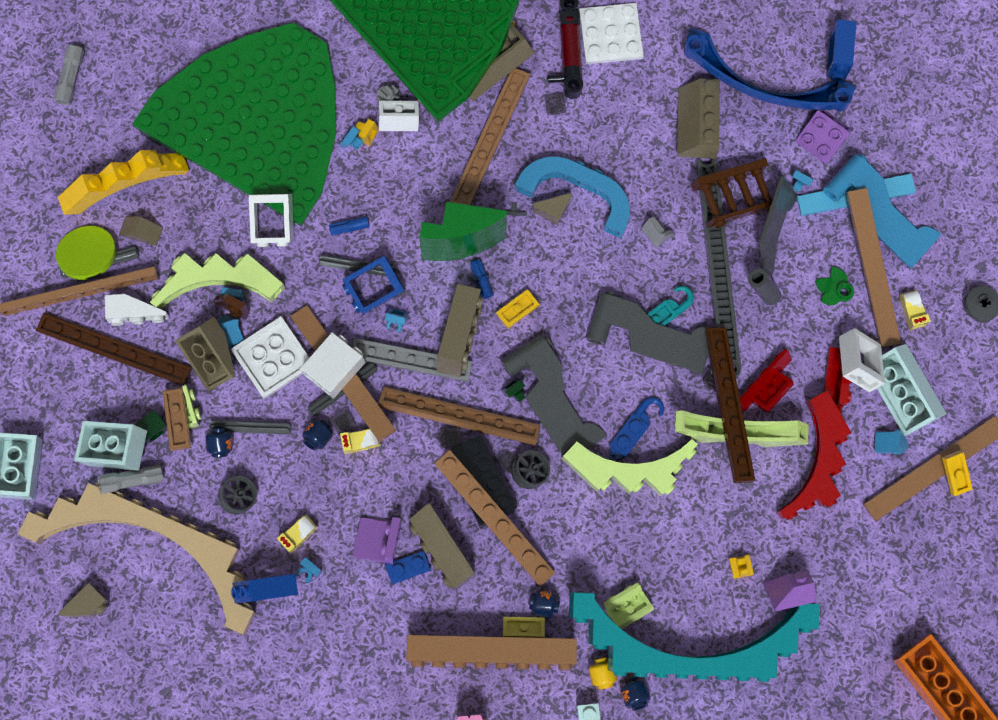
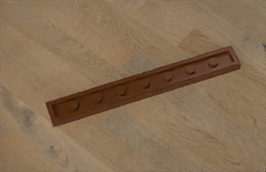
M43 313L36 329L38 333L181 386L186 385L193 369L190 366Z
M710 327L705 330L733 483H751L755 481V475L726 327Z

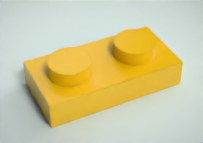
M527 289L498 310L496 315L504 326L510 329L537 309L540 304Z
M959 450L942 457L951 495L958 496L973 490L964 452Z

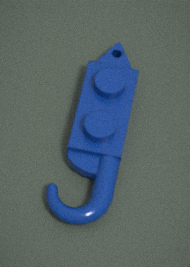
M649 397L641 402L609 445L611 447L609 460L616 461L623 457L626 458L650 425V419L645 411L650 404H657L660 410L658 415H663L664 405L660 399Z

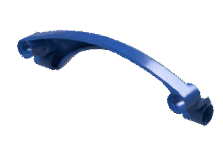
M691 27L685 42L684 55L687 58L693 59L707 72L730 87L768 103L800 109L836 110L841 112L849 106L856 88L854 84L836 79L821 88L808 92H772L752 85L735 74L721 59L710 34H707V32Z

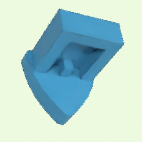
M224 315L217 321L226 335L228 348L244 341L238 326L239 320L237 317Z
M895 430V432H876L875 453L903 454L908 449L907 439L900 430Z

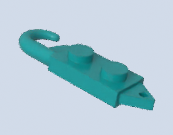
M686 286L676 287L674 289L675 292L684 291L687 294V299L683 303L678 305L675 301L668 299L647 315L654 323L666 326L693 304L694 294L692 290Z

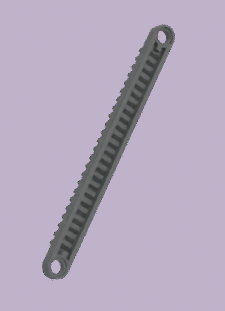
M696 158L697 178L718 172L717 158L711 159L712 162L708 165L703 164L701 158ZM715 185L712 186L711 191L720 214L723 216L720 187ZM699 190L715 327H726L733 365L736 367L735 376L737 378L741 373V360L725 226L717 229L715 226L707 228L706 224L713 219V215L704 192Z

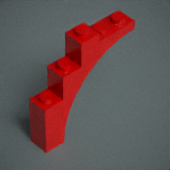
M828 390L806 401L816 431L814 464L800 492L787 505L776 512L780 519L786 518L790 520L798 515L796 511L802 508L808 510L815 506L814 501L818 503L819 507L825 505L828 508L837 503L836 499L841 496L829 474L834 476L843 471L841 467L845 466L846 463L835 442L839 445L847 441V435L852 432Z

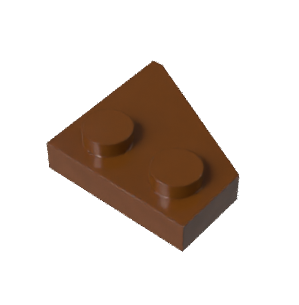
M228 294L220 295V297L216 296L212 302L230 312L229 315L237 317L238 320L240 318L246 320L250 314L244 302Z

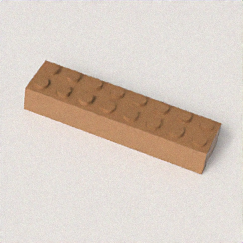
M407 635L406 661L411 663L412 667H424V664H432L433 668H445V664H453L454 668H466V664L474 665L475 669H487V665H496L495 669H508V665H516L518 670H529V666H537V670H550L551 666H558V670L571 671L572 667L577 665V639Z

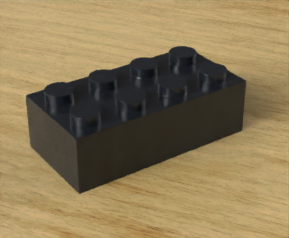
M481 435L450 449L506 516L517 511V506ZM468 504L479 528L487 526Z

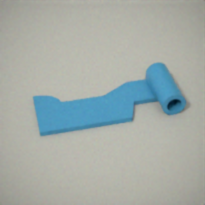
M854 154L823 188L824 193L836 202L851 187H854L856 190L867 188L878 238L910 268H913L941 236L938 231L930 227L924 226L917 229L892 205L884 178L868 163L867 158L861 154Z

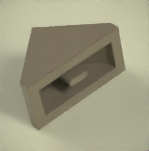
M568 193L533 203L532 210L535 214L558 225L571 203L572 195Z
M141 216L125 217L119 236L157 246L163 227Z

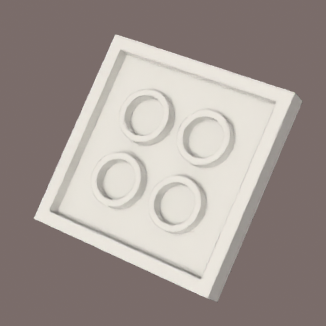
M636 3L579 8L586 64L643 59Z
M282 316L231 348V351L263 399H266L301 376L303 373L300 368L309 359V356Z

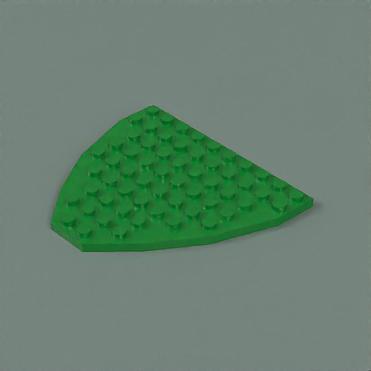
M329 0L437 122L441 121L465 102L480 83L503 49L520 0Z
M295 23L244 36L203 54L153 92L132 123V126L247 195L292 194L293 222L302 226L322 195L336 138L335 84L327 42ZM283 202L262 203L284 216Z

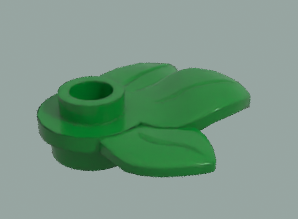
M832 267L830 278H821L815 282L818 290L824 294L821 302L826 305H836L840 301L847 302L854 296L853 286L848 283L846 273L839 268ZM845 289L847 295H842L840 290Z

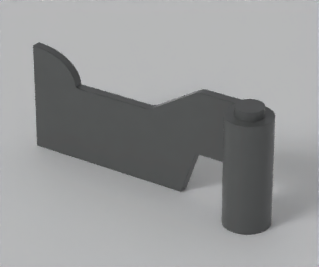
M780 176L759 241L762 254L760 268L752 270L748 276L749 284L767 305H774L781 298V291L771 279L775 266L776 247L786 213L793 208L797 200V195L785 176Z
M608 291L600 294L586 338L587 341L604 346L606 345L611 326H617L629 330L631 352L703 374L709 354L705 330L710 327L697 328L691 335L654 323L637 303L616 297V294Z
M540 335L500 360L510 377L528 366L530 367L538 382L527 395L526 400L562 456L576 442L588 449L607 435L595 424L586 423L583 425L563 393L562 365L551 349L553 345L547 336L543 337Z

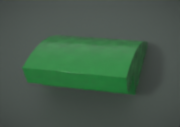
M446 202L443 225L422 222L419 237L422 260L451 261L470 257L490 249L506 238L507 211Z

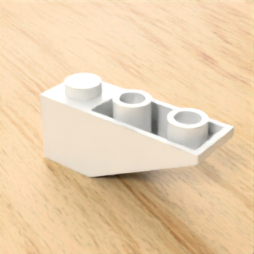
M105 295V319L113 326L124 325V322L143 324L144 321L152 320L153 323H162L164 319H169L166 311L129 295Z

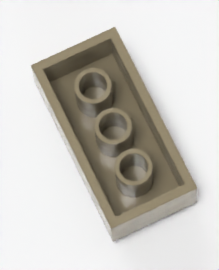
M457 284L437 356V372L461 377L462 371H466L468 356L473 346V337L476 335L478 318L481 316L484 297H480L481 289Z

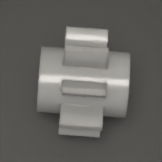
M388 85L382 86L377 91L376 100L378 104L379 101H400L401 94L398 93L399 90L394 85L391 87Z

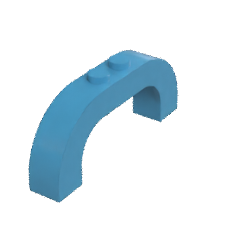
M555 156L541 158L532 162L518 177L515 183V191L530 198H533L538 186L549 178H561L601 196L610 207V216L605 224L604 231L622 239L630 215L628 198L619 184L605 176L602 171L589 169L580 161L574 162L567 158Z

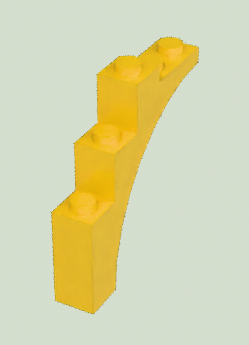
M140 150L128 162H111L99 174H82L58 196V200L64 215L80 214L96 202L117 191L156 178L183 175L190 170L185 158L178 153L157 154L156 150Z

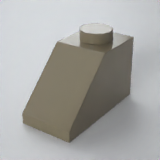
M88 583L59 614L65 618L100 616L107 610V604L110 601L93 584Z

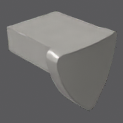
M654 216L648 219L641 228L655 248L676 235L673 230L665 231Z

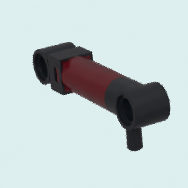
M560 0L559 22L563 75L547 76L548 83L563 82L564 95L569 99H577L581 96L583 90L579 0ZM571 4L573 7L567 8L564 5ZM576 85L578 88L576 90H572L569 88V86Z

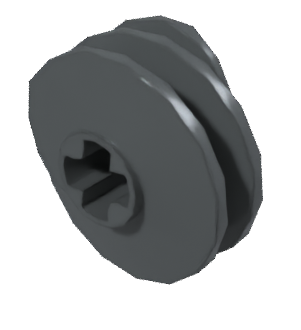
M978 286L972 289L964 299L966 313L979 323H988L998 315L997 292L987 286ZM980 301H983V302H984L983 305H986V306H985V307H982V303H979V302H980Z

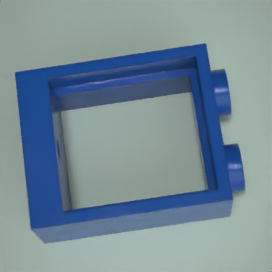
M837 19L830 33L826 77L832 80L846 79L853 66L856 21Z
M386 256L375 260L342 279L345 283L342 285L347 295L351 294L354 299L352 302L353 307L357 313L361 312L363 315L405 292ZM381 265L394 291L365 307L351 281Z
M296 574L234 582L231 589L235 604L298 595Z

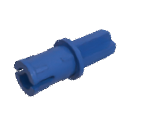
M367 216L351 220L347 218V221L329 225L332 236L347 232L352 234V231L369 228Z
M480 259L474 260L470 263L475 277L474 283L481 289L483 299L494 296V293L488 281L489 276L486 275L482 261Z

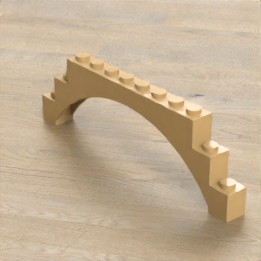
M97 482L94 485L87 484L78 504L76 500L66 497L65 500L58 497L49 517L39 511H36L35 514L28 512L18 535L40 545L44 539L58 532L94 523L129 524L146 528L169 538L184 548L209 576L223 606L226 618L224 626L246 636L256 612L252 611L253 606L247 603L235 604L232 598V583L246 581L243 579L245 575L234 570L232 574L230 573L239 554V550L235 548L237 544L226 539L224 542L217 540V535L208 531L206 534L198 531L199 527L190 523L187 526L180 524L181 520L172 515H169L168 518L161 515L162 511L151 507L150 510L142 507L144 503L132 498L130 502L124 499L125 495L115 491L113 493L101 494Z

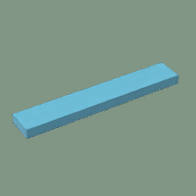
M912 174L884 179L890 199L916 193ZM851 187L847 192L854 191L856 189L854 187ZM824 191L796 197L801 216L849 207L846 193L838 202L831 200Z

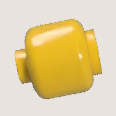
M606 657L594 659V664L588 667L591 684L597 686V689L611 688L618 679L617 676H614V672L608 670Z

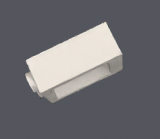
M292 194L249 195L251 243H257V247H268L269 243H276V246H288L289 242H294ZM283 202L285 237L258 238L257 203Z
M856 328L839 336L843 377L868 392L885 384L881 344ZM860 352L864 355V364L861 363Z

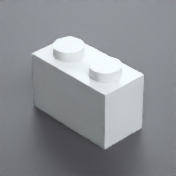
M379 101V131H418V101Z

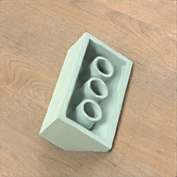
M907 344L895 347L882 355L885 384L877 389L904 436L947 414Z

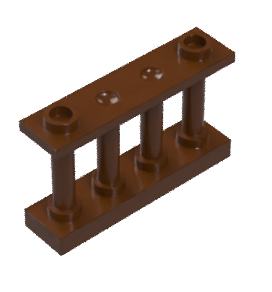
M766 158L699 177L690 184L693 192L697 190L704 192L713 215V219L706 224L707 228L715 226L717 229L725 226L726 222L763 211L769 213L773 200L762 175L764 173L763 170L769 166ZM752 175V177H755L765 203L755 205L745 180L746 176ZM735 180V182H738L748 208L738 211L728 185L729 181ZM718 185V187H721L731 213L721 216L711 191L712 186Z

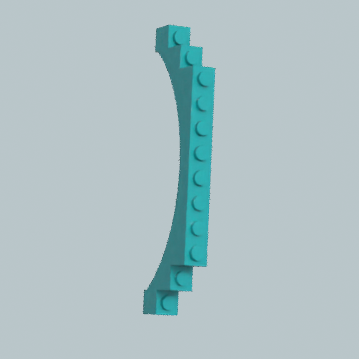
M570 592L569 617L575 618L577 623H587V619H589L588 644L594 645V649L607 650V646H609L608 670L614 672V676H626L627 672L635 673L634 676L647 677V673H654L655 677L668 678V674H676L675 678L688 679V675H696V679H709V676H716L717 680H729L730 676L737 677L738 681H749V677H755L757 681L769 682L770 678H777V655L778 657H791V653L798 654V633H811L812 629H819L820 604L809 603L793 607L775 627L757 640L741 648L710 656L674 655L641 643L618 627L605 614L595 600V593Z

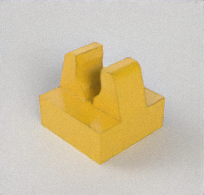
M368 119L366 123L358 121L355 126L359 130L360 139L364 144L370 146L379 131L376 123Z
M750 555L728 559L733 579L754 575Z

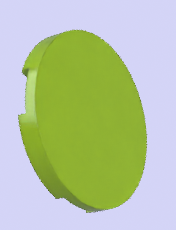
M84 226L72 230L62 238L56 249V261L61 271L68 277L87 280L88 277L99 273L103 274L107 271L115 260L117 250L109 232L97 226Z

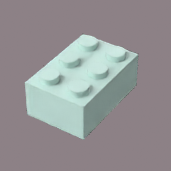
M83 421L74 461L90 467L139 471L147 430L133 424Z
M0 433V498L35 500L43 442L37 435Z

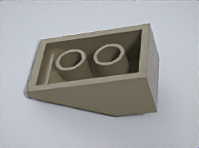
M215 317L192 328L175 340L207 391L235 377L226 335Z

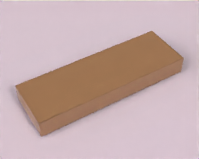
M183 388L162 391L170 450L177 451L192 448Z

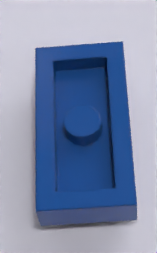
M424 551L395 561L394 564L385 565L392 585L431 571Z

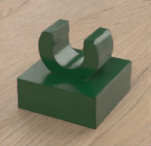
M516 378L501 389L505 397L510 398L513 396L518 402L526 398L521 391L525 387L521 379Z

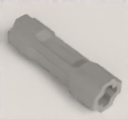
M67 45L59 83L56 86L53 100L58 104L71 105L78 69L84 54L83 48L79 46Z
M159 464L143 467L139 471L110 473L97 477V484L101 494L140 485L161 483L163 481V474Z

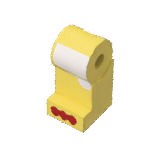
M913 290L900 294V302L909 330L926 326L931 320L929 315L926 314L919 292Z
M370 429L352 433H340L344 454L381 446V443L378 442Z
M305 515L277 539L292 554L316 531L318 526Z

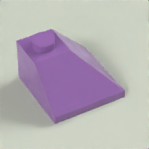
M808 570L798 571L763 582L765 591L775 611L816 602L814 581Z

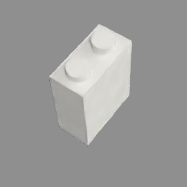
M331 333L300 370L305 377L334 399L365 364L364 354L355 346L351 348L348 345V341L339 334L337 337L334 333Z

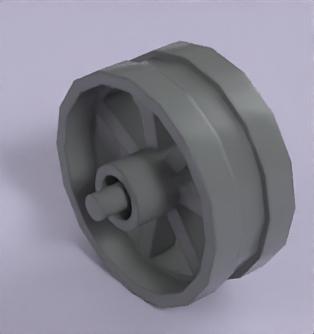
M525 451L515 458L511 465L512 478L517 485L524 489L537 488L546 482L550 475L549 461L538 451ZM524 456L530 457L529 463L523 458ZM519 461L525 468H519ZM540 466L542 467L543 473L538 471ZM535 475L542 478L539 483H537ZM528 477L531 478L532 483L526 481Z
M233 476L226 480L219 488L218 502L221 508L229 514H243L252 508L256 502V487L247 477ZM235 481V490L228 485L229 482ZM240 482L247 487L244 489L240 488ZM224 488H226L232 494L224 496ZM248 489L251 491V497L245 495V491ZM225 499H230L232 501L230 506L227 504ZM242 499L251 501L247 508ZM236 502L239 503L241 510L233 508Z

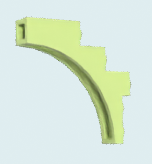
M184 253L182 256H178L172 264L171 268L175 275L170 276L166 280L165 286L161 291L158 290L153 294L150 303L152 306L162 310L170 301L183 293L210 285H232L246 288L260 294L272 303L285 287L280 280L249 254L240 257L236 261L234 268L218 254H215L213 257L210 256L206 259L202 268Z
M676 411L675 432L690 436L691 439L700 443H726L721 418L708 417L686 411ZM799 420L744 421L748 444H757L763 447L808 444L809 424Z
M691 439L680 450L668 457L653 462L630 464L602 458L576 442L561 459L596 492L600 489L604 491L612 483L609 480L612 478L628 494L632 491L636 493L644 485L641 482L643 480L657 494L662 496L664 493L668 495L676 487L673 483L677 479L671 473L675 475L683 467L681 462L685 458L691 459L697 452L694 448L698 444Z

